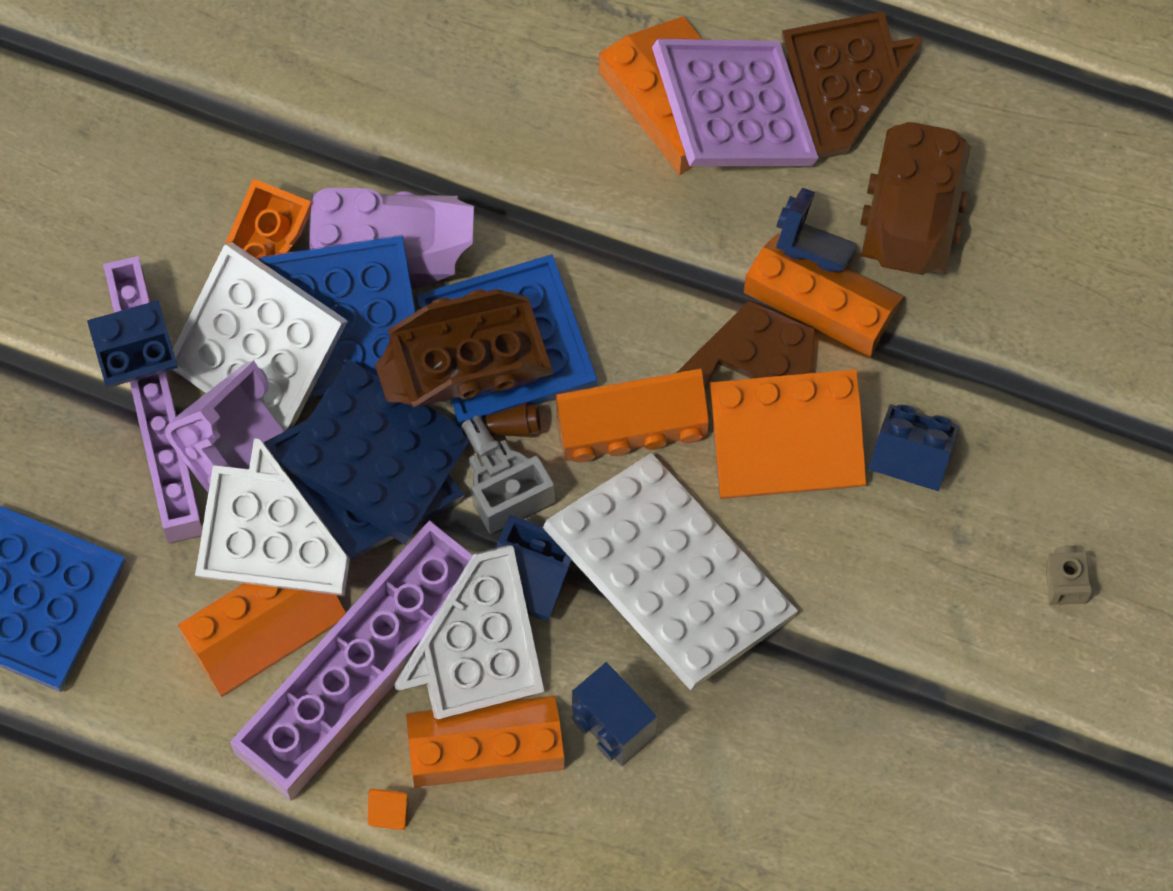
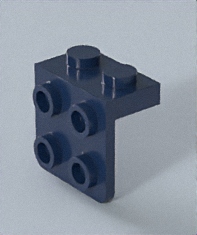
M802 187L796 198L789 197L786 207H783L776 227L782 229L776 248L783 250L785 255L793 259L801 260L805 258L816 262L818 267L825 271H845L855 252L856 243L805 224L815 192Z

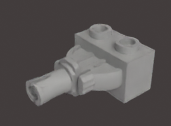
M479 415L473 417L474 424L468 419L461 425L462 431L464 430L477 453V458L475 455L469 458V463L474 470L473 487H471L473 506L489 534L504 528L509 515L523 519L555 503L554 484L537 455L528 459L521 453L513 451L507 440L501 441L500 449L498 441L493 439L483 422V418Z

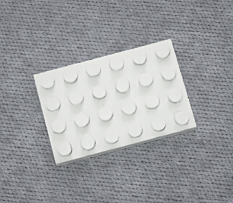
M652 453L547 519L543 526L544 530L690 691L788 623L798 612Z

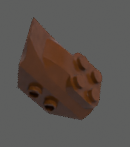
M915 122L895 125L887 130L878 174L871 173L867 194L873 195L872 205L864 204L860 225L866 226L867 229L861 257L876 259L881 267L919 275H924L928 271L946 274L951 244H959L962 224L956 223L958 212L965 213L969 192L962 191L971 148L966 139L953 130Z
M478 289L469 292L464 297L452 300L448 297L439 298L430 305H426L388 329L389 343L382 357L375 363L386 401L409 404L413 408L455 397L469 399L477 396L481 391L498 392L531 384L540 377L554 374L528 297L499 289L490 291Z

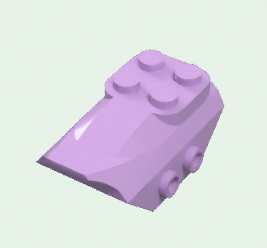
M325 188L317 193H313L310 220V249L403 234L412 288H422L455 275L457 259L468 247L473 245L474 206L458 200V196L415 195L406 191L398 192L395 195L379 194L367 188Z

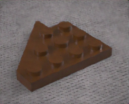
M884 11L782 30V40L794 86L818 158L845 154L850 151L921 48V36L892 41Z

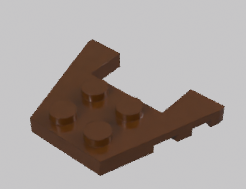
M748 301L676 373L701 369L704 390H706L717 365L724 366L751 379L811 373L814 329Z

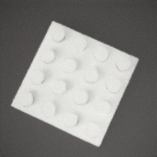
M230 242L224 245L173 348L178 368L173 369V371L207 393L243 364L254 360L257 366L266 374L269 385L268 392L260 400L283 431L294 427L348 321Z

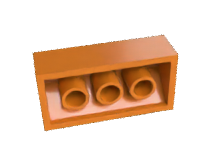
M777 233L762 247L747 272L744 293L871 357L904 297L848 268L845 271L829 272L821 269L816 262L808 259L798 260L788 257L784 254L783 250L776 248L780 236Z
M696 369L556 394V421L564 460L582 463L592 460L597 455L609 453L611 456H621L629 453L631 449L645 447L648 450H654L664 447L669 442L681 440L682 443H693L699 441L702 436H707L709 421L702 370Z
M242 584L179 623L178 627L183 640L220 696L223 697L333 628L346 612L338 597L333 594Z
M555 696L507 701L441 719L434 718L432 710L406 713L414 788L564 770V751Z

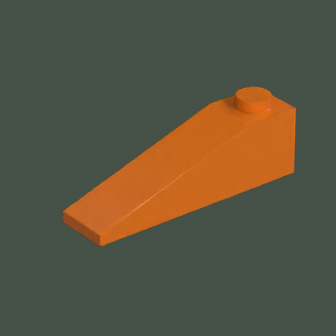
M252 179L225 244L232 242L257 260L261 256L286 253L300 237L311 212L313 202Z

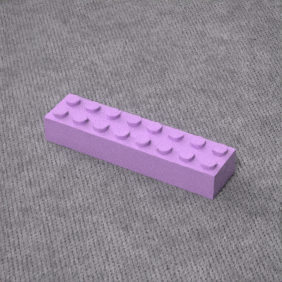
M428 521L230 741L234 755L288 800L292 801L395 685L394 683L473 555L432 522Z

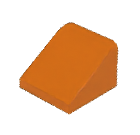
M369 789L368 825L404 830L409 807L407 794L397 791Z

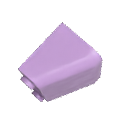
M254 360L243 364L166 426L165 433L169 442L207 493H209L213 465L249 469L254 438L260 439L264 443L284 432L260 400L268 392L269 385L266 374L257 366Z

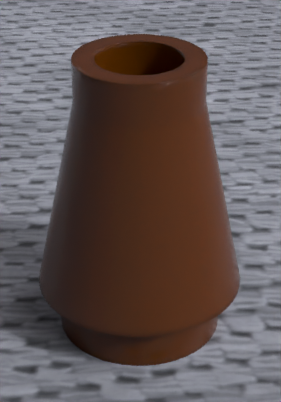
M527 402L497 413L486 415L487 429L491 436L502 435L532 438V434L541 432L537 404L528 405Z

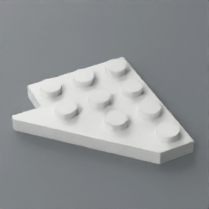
M254 438L249 469L213 465L195 572L196 577L345 595L350 558L260 439Z
M511 545L473 554L394 683L396 690L427 684L433 715L436 719L545 692L515 552Z

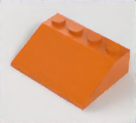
M684 16L629 34L599 53L600 75L679 175H682L694 166H689L652 46L657 39L702 40Z
M856 369L710 382V401L720 499L866 486L861 407Z

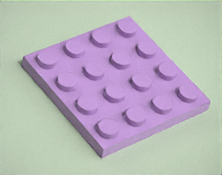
M656 40L652 49L689 166H813L819 159L780 41Z

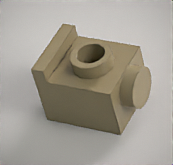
M1074 546L1056 548L1054 550L1055 553H1049L1045 562L1049 605L1086 604L1092 592L1091 585L1089 584L1086 552H1077V548ZM1063 569H1075L1076 573L1068 575Z

